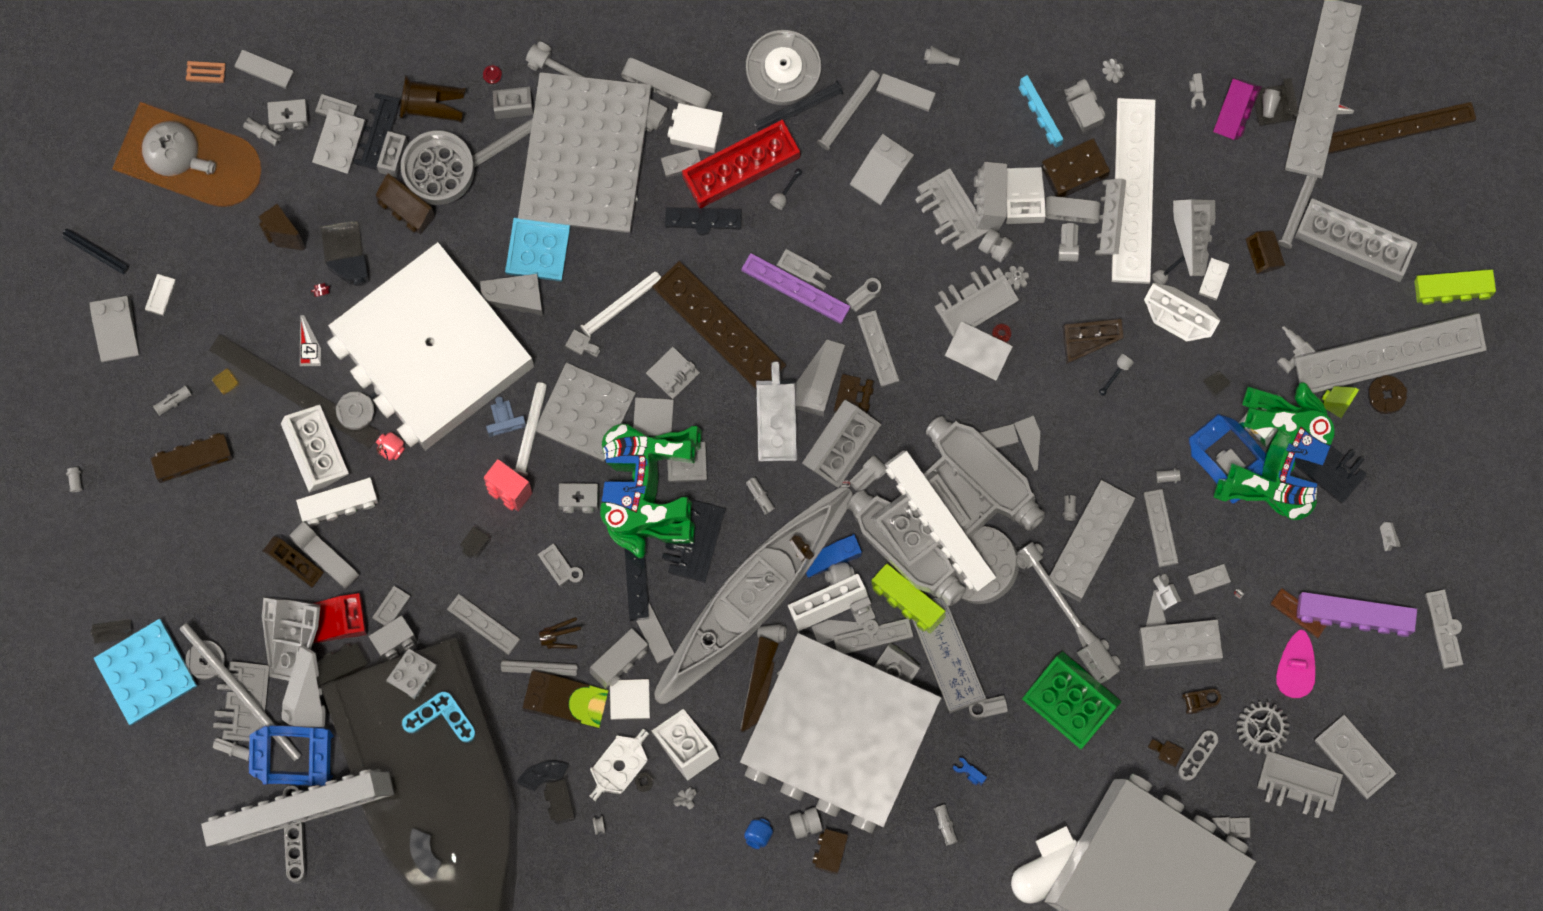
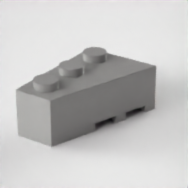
M537 274L480 281L482 297L489 306L543 316Z

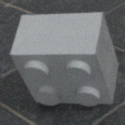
M402 615L369 636L384 662L387 660L389 662L393 661L399 656L398 653L403 650L407 651L408 648L412 649L415 646L414 643L417 642Z

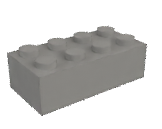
M1218 620L1143 627L1139 630L1143 670L1220 662L1223 658Z

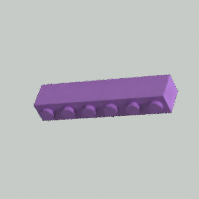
M1302 592L1298 598L1296 617L1305 623L1319 621L1321 625L1332 626L1333 623L1340 624L1341 628L1349 629L1351 626L1359 627L1361 631L1374 629L1378 630V633L1381 634L1395 632L1398 636L1409 637V635L1415 632L1417 609Z

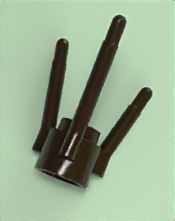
M577 617L552 627L544 628V631H539L541 645H547L548 649H577V645L554 644V642H557L556 636L581 630L579 626L555 632L556 629L577 621Z

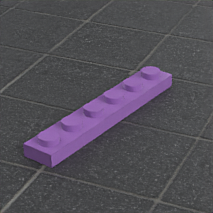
M751 253L741 269L742 272L839 324H842L851 306Z

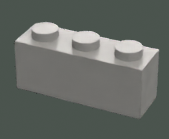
M631 628L590 667L589 673L605 689L609 685L614 686L619 681V676L623 672L628 673L637 659L640 661L646 656L648 644Z

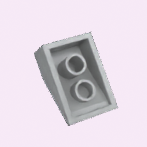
M882 134L850 185L881 206L913 162L914 155Z
M128 296L90 302L92 322L101 362L139 356L132 306Z

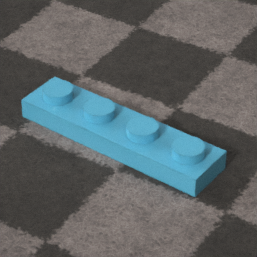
M1028 75L1021 78L1019 90L1023 96H1027L1029 100L1028 106L1032 112H1036L1038 116L1037 122L1040 127L1045 128L1047 140L1050 144L1053 143L1055 148L1063 144V137Z

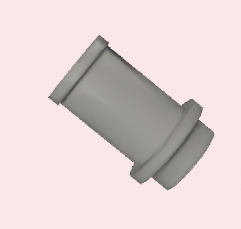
M193 157L190 167L210 175V173L213 174L215 172L216 163L213 160L206 161Z
M79 468L67 469L66 476L69 478L70 492L82 491L81 471H79Z
M1173 468V470L1156 471L1157 483L1172 481L1177 483V481L1181 480L1179 469Z
M1068 495L1064 496V512L1062 513L1064 520H1076L1078 513H1076V496L1070 495V498Z

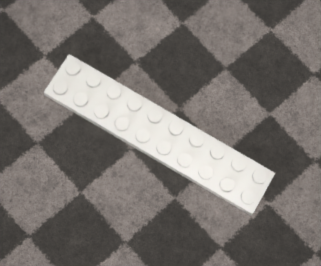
M1117 99L1115 179L1126 180L1119 254L1112 255V282L1150 284L1155 100Z

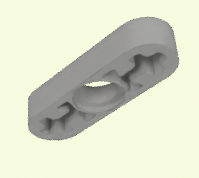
M1206 731L1201 735L1178 770V775L1183 781H1191L1197 775L1218 743L1216 733ZM1204 736H1205V737H1209V736H1212V737H1213V738H1212V741H1213L1214 743H1213V744H1212V743H1209L1208 746L1206 747V749L1209 750L1208 753L1206 752V750H1205L1204 748L1198 747V744H1200L1201 746H1203L1204 743L1206 742V740L1204 739ZM1195 751L1203 753L1204 758L1202 761H1195L1193 759ZM1191 763L1198 766V768L1194 766L1191 769L1192 776L1188 775L1185 777L1183 775L1184 771L1182 769H1187Z

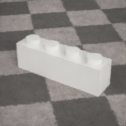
M371 478L296 500L302 522L309 527L318 525L319 521L325 519L327 521L335 520L338 518V515L344 513L345 515L354 514L357 512L356 510L364 508V510L371 509L378 503Z
M856 574L787 606L798 631H801L850 609L851 604L867 598L868 595L859 575Z

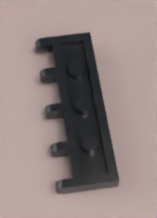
M375 93L374 98L380 99L377 110L370 109L369 111L370 114L375 115L372 127L365 126L364 131L370 133L366 145L359 144L358 148L365 151L362 160L355 159L354 164L378 170L377 164L387 132L392 131L401 101L398 98Z

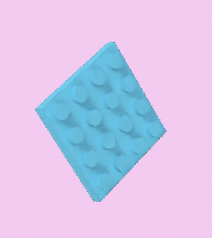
M158 619L94 657L99 670L131 726L198 686L162 619Z

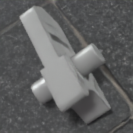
M1384 522L1380 526L1385 551H1391L1393 546L1400 547V542L1393 523Z

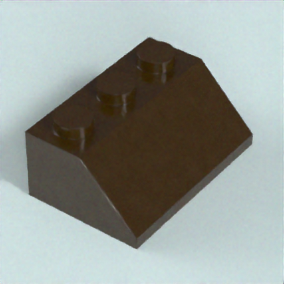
M389 173L385 176L375 195L378 201L377 204L384 210H390L392 212L391 215L397 221H404L407 224L406 227L411 232H417L421 235L435 219L432 207Z
M278 204L258 216L261 221L259 226L269 243L273 242L276 247L301 251L306 249L298 231Z

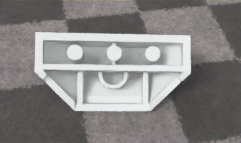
M1153 283L1144 299L1153 322L1185 341L1211 337L1220 322V319L1207 305L1175 287Z

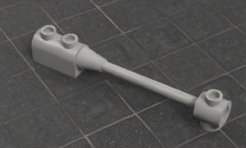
M538 42L537 45L534 44L526 56V61L529 62L527 66L535 71L538 68L544 69L547 65L567 76L584 77L550 59V51L552 49L543 42ZM651 99L646 123V130L652 132L653 129L658 130L668 115V108Z
M1029 543L1017 552L1018 566L1022 569L1034 567L1076 628L1077 635L1083 646L1077 654L1095 680L1100 684L1107 681L1120 671L1118 667L1121 664L1117 656L1111 657L1107 651L1109 644L1106 640L1100 641L1086 626L1082 625L1039 561L1043 559L1041 555L1043 548L1039 544Z

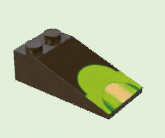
M531 671L523 710L524 712L599 729L608 690L546 673Z

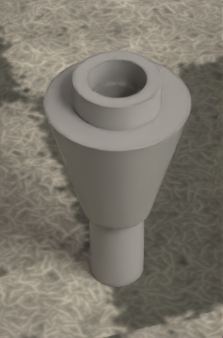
M933 46L930 49H926L924 56L927 64L949 63L958 66L960 58L948 56V54Z

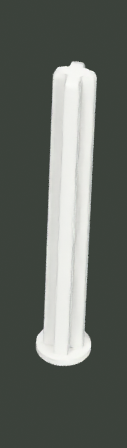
M652 273L587 324L581 325L580 327L588 337H591L593 332L650 290L661 278L659 273Z
M538 382L536 384L516 469H513L521 476L528 475L526 469L547 388L544 383Z

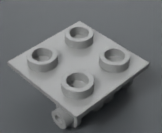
M674 347L646 372L672 399L700 373L695 369V365L692 362H688Z
M408 648L386 681L415 699L416 696L419 697V693L423 689L422 687H426L425 682H429L428 678L430 679L432 674L436 672L437 665Z

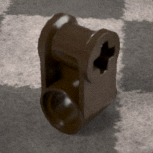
M1208 689L1183 694L1182 698L1185 699L1187 706L1186 714H1195L1216 708L1221 700L1220 692L1216 689ZM1209 694H1213L1217 697V702L1209 703L1206 697Z

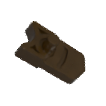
M794 535L789 540L797 552L796 556L801 562L806 558L811 560L814 557L810 546L805 544L800 536Z

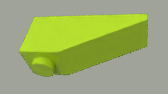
M1334 386L1331 391L1327 390L1322 398L1324 400L1323 404L1328 411L1342 418L1359 389Z

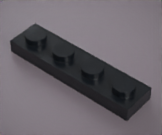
M624 548L630 621L649 620L645 556L643 559H640Z

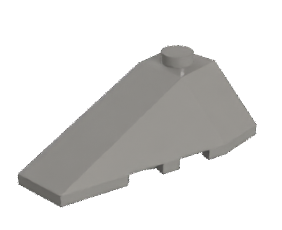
M830 340L825 341L795 383L796 409L824 417L845 348L844 344Z

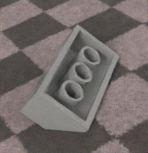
M844 400L802 464L839 488L881 424L855 405Z

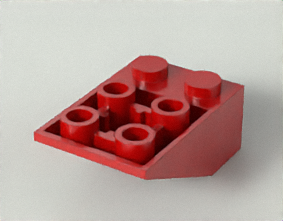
M359 593L313 603L320 605L319 625L313 643L367 635L362 597Z

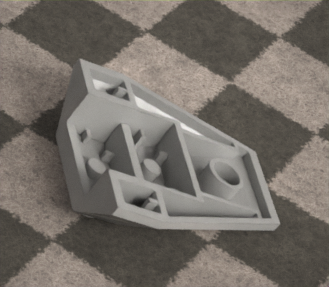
M263 598L262 623L270 677L290 680L300 646L304 645L311 649L319 625L320 605L288 599Z

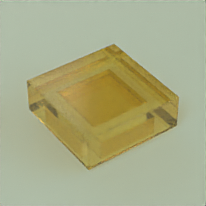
M228 368L212 379L223 396L239 385Z

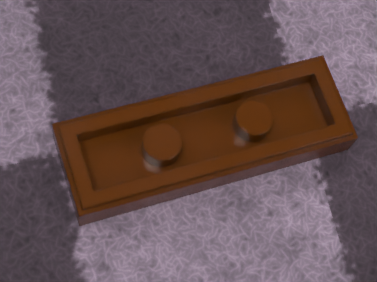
M1284 589L1279 591L1270 604L1317 639L1326 628V625H1321L1319 621L1305 623L1297 618L1298 599Z

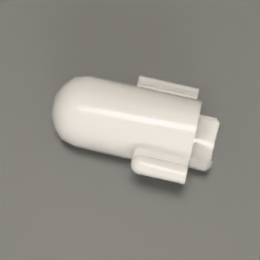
M1067 826L1037 840L1036 844L1042 856L1019 867L1013 873L1011 880L1012 890L1015 896L1022 902L1037 903L1047 898L1079 842L1072 839Z

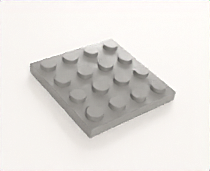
M566 363L539 419L535 432L605 462L602 449L603 436L613 426L623 423L636 392Z

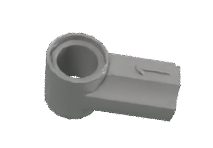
M1074 223L1062 224L1059 261L1078 262V225Z
M876 278L868 279L863 286L846 299L849 306L856 313L871 300L880 296L882 292L880 281ZM875 284L878 286V289L875 292H870L868 287Z
M874 455L863 465V469L849 483L857 492L865 490L886 473L887 467Z
M1004 695L986 699L969 706L968 714L973 720H981L985 717L1008 712ZM979 706L983 712L980 715H976L972 712V708Z

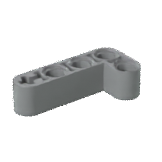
M304 522L289 535L296 545L344 589H347L359 576L351 566L325 544Z

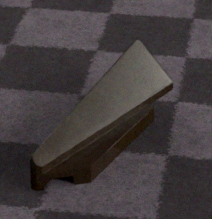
M759 637L740 730L741 733L746 732V730L758 723L767 703L775 665L772 661L779 643L763 637Z

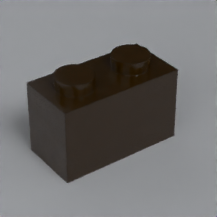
M825 829L824 834L820 833L817 844L821 845L819 853L815 852L812 862L816 864L815 869L838 875L848 835Z

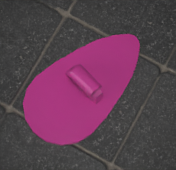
M1304 630L1297 631L1289 640L1278 665L1276 675L1277 686L1285 696L1290 698H1302L1308 695L1315 683L1313 646Z

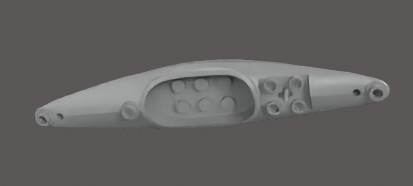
M840 487L788 522L759 546L724 582L697 618L664 671L654 692L655 700L658 703L666 704L690 688L748 639L781 605L813 564L848 509L847 503L853 496L849 488ZM794 535L800 536L804 543L810 546V550L814 554L811 560L806 558L801 562L796 556L797 552L789 541ZM767 573L773 574V577L765 578L766 582H774L771 586H765L763 583H746V578H759ZM713 639L712 645H705L704 640Z

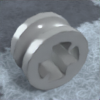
M600 816L599 819L593 817L595 835H598L599 832L604 834L603 817Z

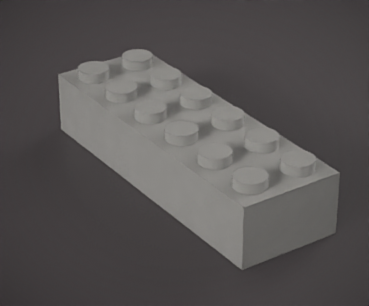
M1313 198L1295 235V238L1398 282L1402 280L1417 246L1415 241Z
M1102 480L1100 481L1049 576L1061 593L1081 602L1133 505L1134 497Z

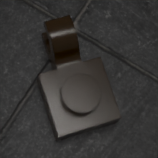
M1152 739L1148 745L1149 749L1159 753L1157 759L1174 768L1184 749L1168 741L1162 745Z

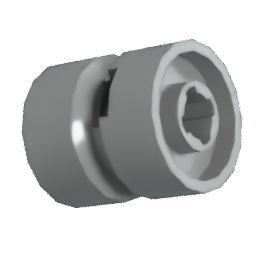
M990 228L978 249L986 254L991 253L992 258L1001 263L1009 253L1014 242L1007 237L1001 238L999 232Z
M815 807L805 810L804 814L798 812L789 815L796 840L807 837L809 832L813 835L823 831Z

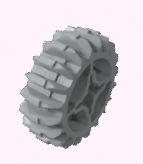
M1258 702V708H1256L1255 704H1251V710L1247 707L1244 709L1246 715L1242 713L1239 715L1244 720L1237 721V725L1242 726V728H1238L1236 731L1237 733H1243V735L1239 736V740L1246 739L1243 746L1245 747L1249 743L1251 745L1249 751L1256 747L1257 754H1260L1261 749H1263L1264 754H1268V748H1270L1271 752H1275V746L1277 748L1282 747L1280 741L1284 743L1287 741L1282 736L1289 735V731L1284 730V728H1288L1290 725L1289 723H1283L1287 716L1280 717L1283 710L1281 709L1277 713L1275 711L1277 705L1270 709L1269 702H1266L1265 707H1263L1262 702ZM1258 713L1267 714L1263 720L1251 718V716ZM1272 717L1277 722L1278 733L1271 726ZM1267 720V727L1265 729H1268V731L1264 730L1259 736V729L1261 727H1258V725L1262 726ZM1248 723L1255 729L1254 739L1248 732ZM1262 736H1272L1275 738V740L1269 743L1259 742Z

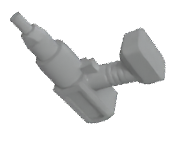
M1283 326L1282 329L1286 332L1287 337L1291 340V344L1296 349L1293 351L1295 355L1290 361L1281 357L1277 363L1286 373H1289L1295 366L1294 357L1316 351L1307 341L1305 342L1299 335Z

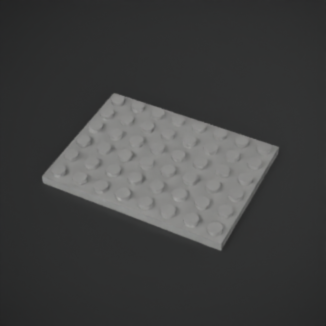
M540 72L518 218L570 225L572 227L631 233L652 86Z

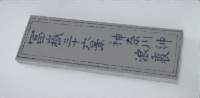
M937 597L932 599V601L945 610L946 618L931 634L927 631L923 632L917 627L913 619L912 622L949 713L985 701L986 697L949 606L945 604L944 600H940Z

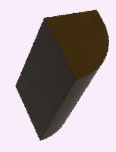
M1274 230L1256 232L1246 238L1257 274L1267 273L1285 266Z

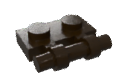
M842 374L834 412H837L843 401L846 400L867 413L870 409V396L873 395L874 391L872 388L874 381L867 379L865 386H860L861 378ZM858 393L863 394L862 401L860 403L856 402Z

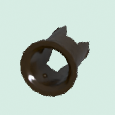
M405 75L399 118H403L407 114L461 123L463 112L435 102L436 100L464 99L466 88L411 81Z

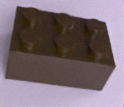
M1094 138L1042 161L1041 165L1055 197L1071 195L1108 178L1110 173Z

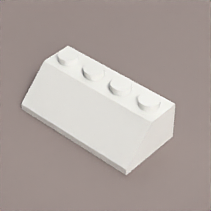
M320 405L284 416L281 426L309 492L327 487L349 474Z

